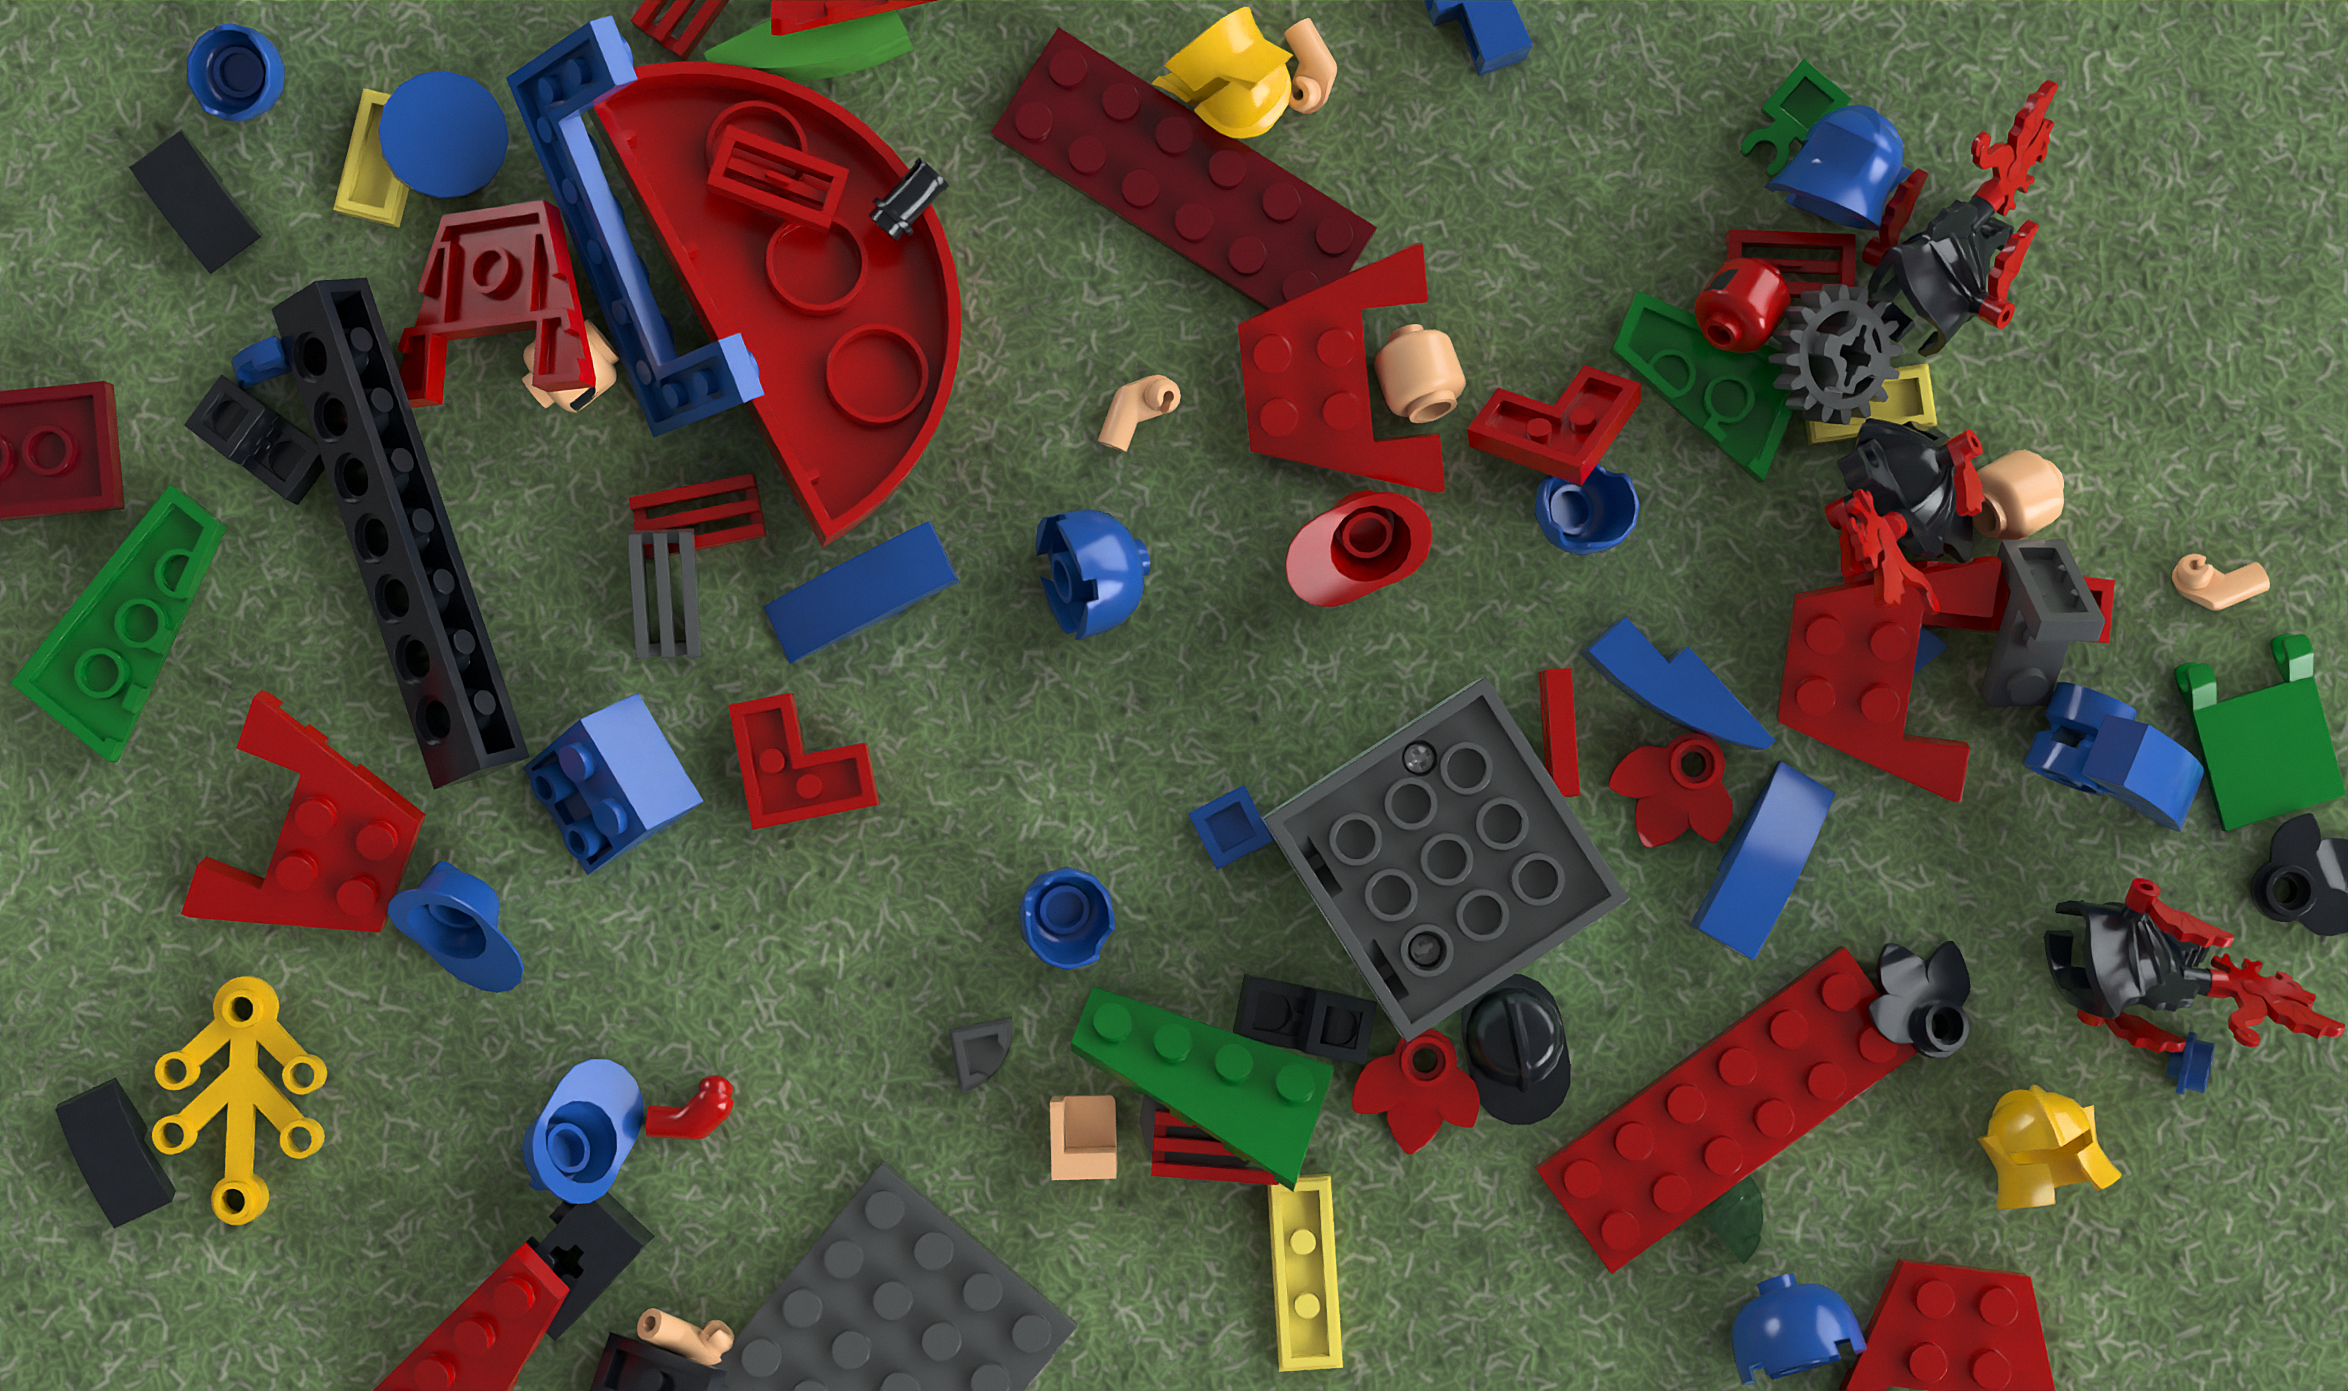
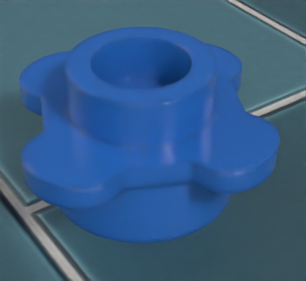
M2189 1031L2186 1045L2182 1052L2170 1053L2166 1078L2178 1081L2176 1093L2184 1095L2186 1089L2205 1093L2215 1043L2198 1040L2196 1032Z

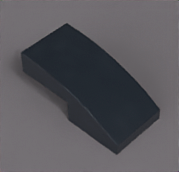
M182 129L129 167L170 225L210 274L262 237L263 234L223 186V180Z
M222 374L184 424L185 427L227 459L241 465L285 500L296 505L300 504L325 469L315 439Z
M1244 974L1232 1033L1265 1044L1296 1049L1305 1054L1365 1064L1377 1002L1343 993Z
M116 1077L57 1105L55 1111L72 1154L90 1190L114 1229L172 1202L176 1192L175 1188L144 1141L148 1128Z

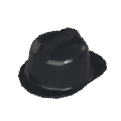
M1513 974L1465 1005L1461 1013V1034L1469 1075L1477 1086L1480 1104L1492 1117L1511 1125H1531L1548 1118L1563 1104L1571 1084V1064L1561 1013L1553 995L1539 981L1522 974Z

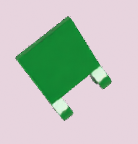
M2286 633L2274 637L2269 643L2275 664L2284 682L2217 701L2216 679L2214 671L2209 664L2189 662L2179 665L2174 669V677L2179 693L2190 715L2222 831H2230L2346 796L2314 678L2313 649L2310 639L2306 635Z

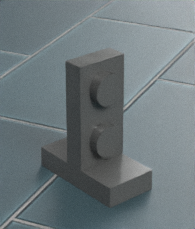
M2064 539L2002 540L1997 557L2002 561L2000 570L2011 593L1980 692L1987 707L2047 706L2054 691L2070 641H2099L2105 619Z

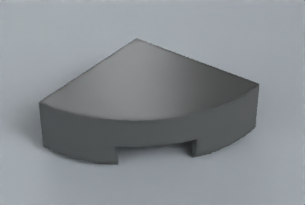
M1012 1017L950 1028L948 1030L960 1093L980 1086L1000 1068L1012 1042Z

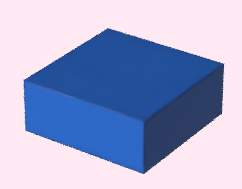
M1245 785L1188 813L1217 870L1273 841Z

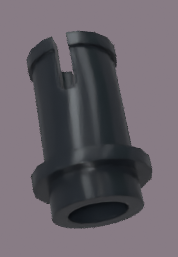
M921 158L914 162L915 164L883 200L876 197L872 201L876 207L868 216L896 242L904 233L908 236L912 235L914 231L910 226L936 197L949 187L948 183Z

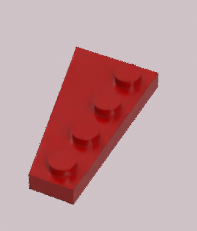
M524 1243L373 1391H512L519 1380L517 1377L527 1359L535 1352L570 1289L527 1243Z

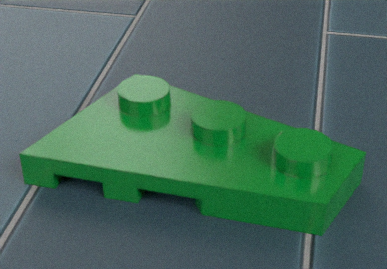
M1637 291L1632 297L1610 353L1755 481L1761 483L1765 480L1794 409H1789L1785 405L1792 391L1775 389L1773 385L1777 377L1783 374L1782 365L1769 363V356L1782 351L1766 344L1759 350L1750 353H1736L1718 349L1711 345L1704 337L1702 330L1698 326L1695 314Z

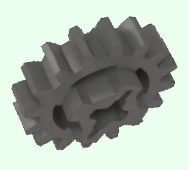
M1826 284L1823 285L1821 291L1806 290L1801 293L1803 307L1787 306L1784 310L1786 319L1790 322L1788 329L1773 330L1772 336L1777 341L1783 343L1782 352L1769 356V363L1782 365L1783 374L1777 377L1773 385L1775 389L1792 391L1785 405L1789 409L1804 410L1805 420L1846 425L1850 423L1851 417L1867 418L1871 416L1869 401L1886 402L1889 398L1882 387L1884 379H1898L1900 373L1895 368L1889 366L1890 357L1903 353V346L1890 344L1889 335L1894 333L1899 327L1897 320H1882L1880 318L1885 311L1887 303L1884 300L1868 299L1869 289L1847 287V285Z

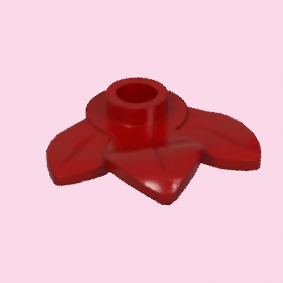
M1685 733L1672 739L1665 748L1656 746L1638 747L1629 752L1611 773L1608 782L1609 789L1620 795L1637 799L1635 805V827L1639 840L1644 847L1651 848L1670 843L1682 835L1689 827L1703 839L1717 843L1727 830L1732 819V799L1721 782L1725 770L1724 755L1719 745L1712 738L1704 734ZM1689 752L1698 754L1703 763L1700 773L1693 777L1686 775L1681 768V760Z
M1431 1028L1409 1042L1402 1037L1398 1041L1393 1054L1369 1061L1361 1070L1352 1093V1109L1355 1113L1376 1114L1386 1111V1118L1391 1133L1402 1150L1408 1155L1414 1154L1427 1145L1440 1129L1443 1120L1460 1127L1473 1128L1477 1120L1480 1097L1474 1080L1457 1067V1056L1453 1044L1444 1034ZM1429 1048L1435 1052L1436 1063L1430 1070L1420 1071L1414 1067L1413 1056L1417 1050Z

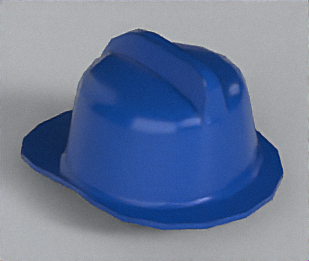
M440 861L431 867L424 880L416 889L399 892L389 901L388 915L394 926L407 937L417 942L445 970L460 981L480 990L498 993L512 990L522 980L524 966L519 952L498 930L499 898L495 890L485 881L462 872L447 861Z
M588 1059L571 1067L559 1081L542 1112L529 1125L524 1135L522 1155L523 1162L531 1176L529 1181L530 1187L537 1191L549 1190L555 1197L570 1204H589L605 1195L634 1145L643 1122V1099L637 1081L625 1067L609 1059Z

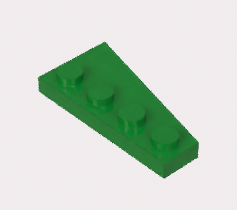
M169 485L10 684L106 761L118 762L228 526L182 489Z
M1092 986L1071 1042V1051L1139 1095L1145 1093L1170 1109V1114L1190 1127L1193 1125L1197 1126L1222 1142L1226 1150L1245 1162L1248 1160L1252 1161L1274 1175L1275 1181L1294 1192L1334 1067Z

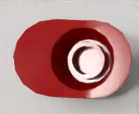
M1372 490L1353 492L1340 499L1331 510L1318 515L1306 523L1297 532L1289 544L1285 559L1287 581L1298 597L1315 606L1335 607L1355 601L1415 573L1428 557L1433 541L1431 521L1422 506L1406 495Z

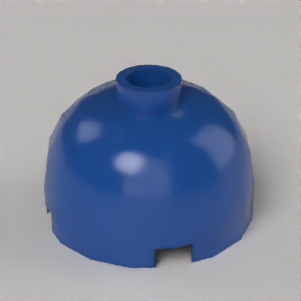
M1097 510L1066 511L1042 518L1037 526L1036 556L1048 553L1053 581L1041 576L1040 578L1049 607L1060 628L1066 634L1077 632L1075 639L1081 640L1105 633L1120 626L1138 607L1144 589V576L1150 572L1149 554L1142 540L1139 538L1134 539L1128 528L1111 514Z
M1794 1273L1777 1276L1758 1283L1757 1287L1760 1296L1741 1307L1732 1326L1731 1346L1742 1385L1756 1384L1753 1374L1755 1370L1764 1369L1766 1375L1770 1374L1771 1379L1774 1380L1842 1360L1838 1347L1850 1342L1855 1354H1859L1867 1349L1859 1323L1849 1304L1836 1291L1817 1283L1797 1285Z

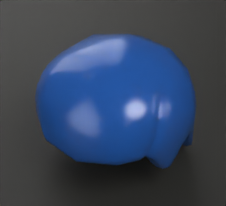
M220 24L213 30H209L200 36L187 57V84L202 110L231 122L252 120L271 110L284 90L285 65L279 50L266 36L253 28L237 24Z
M1597 463L1582 486L1548 474L1538 485L1534 516L1545 537L1552 545L1570 554L1582 556L1606 551L1621 544L1636 527L1640 502L1633 482L1626 473L1608 471Z
M1068 866L1039 875L1027 888L1018 910L1021 935L1024 942L1042 962L1065 970L1086 966L1097 961L1100 958V950L1115 928V917L1109 891L1091 873Z

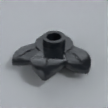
M2312 813L2296 816L2283 823L2272 837L2269 861L2258 868L2251 881V899L2256 909L2263 916L2273 921L2292 922L2297 920L2316 935L2335 936L2348 933V893L2345 892L2348 889V840L2343 838L2321 839L2318 822ZM2283 878L2290 886V894L2286 900L2279 902L2274 897L2273 886L2276 881Z
M1946 941L1924 962L1919 956L1905 947L1895 943H1886L1879 955L1876 967L1878 984L1884 995L1878 996L1867 1005V1012L1873 1026L1886 1040L1892 1043H1910L1919 1054L1925 1057L1945 1058L1952 1055L1965 1043L1969 1033L1968 1017L1962 1006L1970 993V978L1959 948L1954 941ZM1932 1018L1935 1021L1936 1025L1934 1034L1932 1032L1931 1026Z

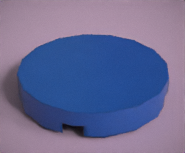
M449 71L421 73L399 85L384 104L378 129L382 157L395 178L415 192L440 201L467 198L488 186L503 165L509 142L505 115L492 93L472 78Z

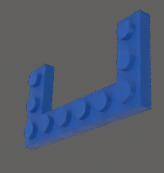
M612 15L589 21L506 77L653 438L765 394L759 381L758 364L752 353L746 349L740 333L713 342L681 357L677 355L674 348V334L671 325L660 313L650 289V277L647 266L643 259L636 254L626 230L623 207L618 198L611 193L600 166L601 158L597 143L587 133L580 117L584 112L638 80L633 69L632 52L627 41L619 34Z

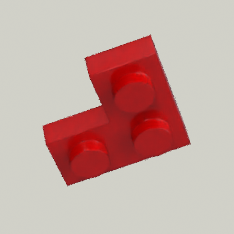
M1584 365L1554 406L1497 388L1467 429L1469 447L1582 486L1641 403V383Z
M794 693L728 705L752 830L880 805L868 743L806 754Z

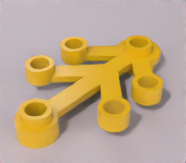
M254 976L237 977L226 982L218 990L214 998L213 1012L215 1019L182 1050L163 1055L155 1066L156 1080L163 1088L180 1090L193 1085L199 1078L200 1066L230 1041L229 1067L179 1114H173L160 1119L152 1131L153 1143L160 1152L169 1155L183 1152L194 1145L198 1131L228 1104L225 1178L215 1185L211 1195V1205L215 1215L221 1221L230 1225H242L258 1218L265 1211L269 1201V1191L266 1183L262 1178L253 1173L256 1107L281 1133L280 1146L284 1153L292 1158L302 1159L315 1154L322 1147L325 1138L322 1126L314 1119L305 1118L258 1067L260 1043L284 1066L282 1078L284 1085L289 1091L299 1095L311 1093L321 1088L327 1078V1068L323 1060L318 1056L307 1054L277 1021L279 1000L274 989L266 981ZM240 997L249 999L253 1005V1013L248 1020H243L236 1014L235 1004ZM173 1059L181 1060L186 1066V1076L181 1082L176 1081L170 1075L169 1066ZM300 1063L310 1065L314 1071V1079L309 1086L301 1084L296 1078V1068ZM170 1123L178 1124L184 1132V1138L180 1145L171 1143L167 1138L166 1131ZM297 1127H303L309 1131L311 1144L308 1149H301L294 1143L293 1133ZM230 1189L239 1190L243 1194L245 1205L241 1211L233 1210L228 1205L227 1194Z

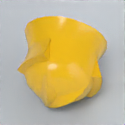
M1243 7L1213 23L1171 57L1163 66L1172 73L1158 76L1152 84L1172 92L1190 106H1196L1194 109L1196 114L1208 126L1219 133L1231 138H1252L1269 131L1288 105L1291 81L1285 63L1293 54L1264 39L1255 24L1250 7Z
M2035 1084L2031 1085L2029 1090H2013L2003 1095L1993 1111L1992 1118L1989 1120L1987 1135L1976 1138L1997 1171V1210L2055 1205L2054 1188L2090 1181L2098 1192L2109 1187L2122 1176V1173L2109 1161L2098 1144L2094 1105L2081 1107L2074 1099L2055 1092H2046Z

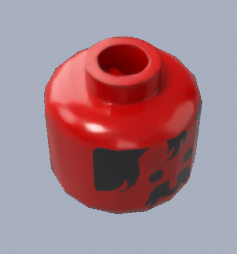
M1736 258L1725 262L1703 288L1695 300L1694 313L1698 326L1711 345L1730 352L1750 353L1759 350L1772 336L1773 330L1777 329L1785 319L1784 310L1787 306H1790L1791 298L1784 276L1774 265L1762 259Z

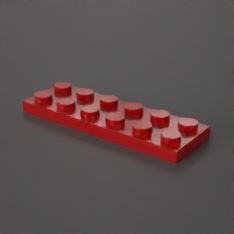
M1839 946L1534 1167L1611 1274L1615 1273L1918 1053L1910 1043H1892L1877 1032L1867 1012V1005L1880 996V994L1846 947Z

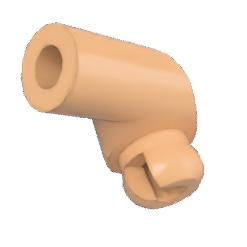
M1306 18L1286 30L1284 37L1299 61L1291 82L1288 105L1303 114H1311L1318 111L1327 102L1337 74V64L1311 18Z
M1151 375L1121 386L1115 392L1097 442L1118 451L1127 452L1137 423L1170 413L1177 408L1181 398L1180 389L1177 384L1165 376Z
M2193 553L2181 558L2172 572L2173 583L2180 595L2213 611L2225 609L2268 591L2270 588L2267 573L2258 562L2250 563L2224 574L2213 568L2212 565L2205 564L2206 556Z
M655 1308L646 1310L639 1318L637 1324V1332L641 1339L707 1365L721 1362L720 1356L732 1347L735 1340L732 1330L720 1320L709 1321L702 1330L691 1323Z

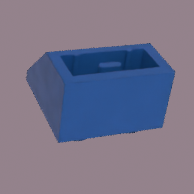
M638 693L580 719L523 767L530 780L534 795L546 806L563 834L566 848L571 855L578 859L587 875L597 871L674 824L703 802Z

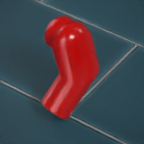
M707 1076L699 1082V1093L694 1095L684 1107L650 1105L646 1116V1136L689 1140L706 1138L731 1114L734 1101L731 1098L733 1092L732 1084L722 1076Z

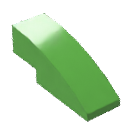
M893 10L782 36L771 35V19L703 53L708 62L748 67L781 76L797 83L838 77L877 66L914 49L897 11Z

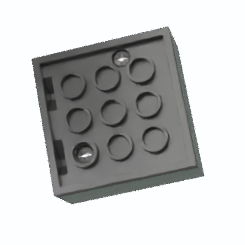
M1487 677L1471 682L1261 817L1395 1029L1407 1042L1630 900Z

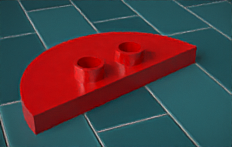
M679 61L635 67L633 69L638 80L589 109L587 113L711 343L740 333L746 349L754 356L759 368V381L765 395L747 401L744 404L823 548L851 532L869 518L900 488L919 462L942 418L952 391L959 361L962 329L960 291L955 263L945 232L932 204L910 226L914 231L912 235L908 236L904 233L897 242L868 216L876 207L872 201L876 197L883 200L909 169L894 150L868 125L839 104L814 90L774 74L748 67L715 62ZM727 124L850 169L828 235L705 190L706 181ZM735 147L733 148L731 154L733 157L827 192L829 191L831 186L829 182ZM725 171L724 176L819 212L822 211L823 207L731 172Z

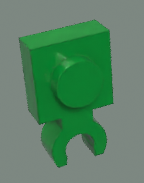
M1803 59L1761 108V112L1771 119L1773 123L1769 128H1761L1751 132L1743 141L1740 153L1747 157L1761 143L1773 146L1777 156L1768 166L1765 174L1770 178L1775 177L1787 164L1789 146L1792 142L1796 140L1802 145L1813 125L1824 115L1848 106L1853 98L1806 59Z

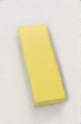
M1330 1173L1299 1175L1294 1192L1280 1183L1279 1185H1267L1279 1372L1343 1368Z

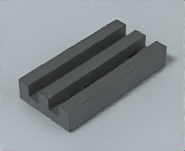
M694 528L630 531L627 534L636 659H649L651 656L675 658L676 655L700 657L702 654ZM668 543H679L686 640H675ZM645 544H654L661 641H651Z

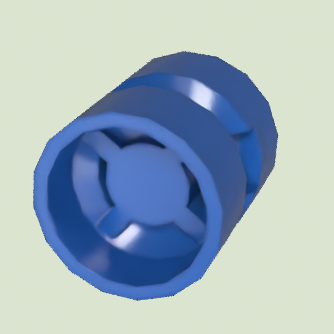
M2057 682L2044 713L2045 718L2050 723L2049 729L2036 732L2023 765L2032 772L2067 787L2088 794L2103 796L2104 792L2098 790L2100 784L2081 773L2105 715L2110 714L2135 721L2138 714L2137 710L2118 699L2073 683ZM2076 738L2082 740L2079 742L2077 749L2074 748Z

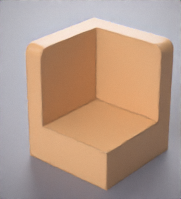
M1111 1094L1052 1096L1050 1101L1052 1180L1116 1179L1117 1136L1115 1097Z

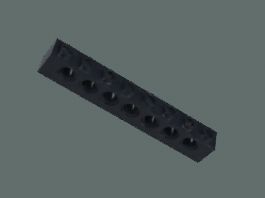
M366 277L314 281L271 310L433 789L485 777L529 758V754L368 279Z

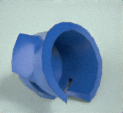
M1851 105L1824 115L1813 125L1802 142L1801 151L1796 153L1783 171L1767 183L1764 188L1771 192L1777 190L1790 192L1785 202L1838 224L1868 231H1881L1882 212L1887 196L1913 171L1902 166L1903 142L1895 126L1885 117L1881 116L1874 108L1865 105Z

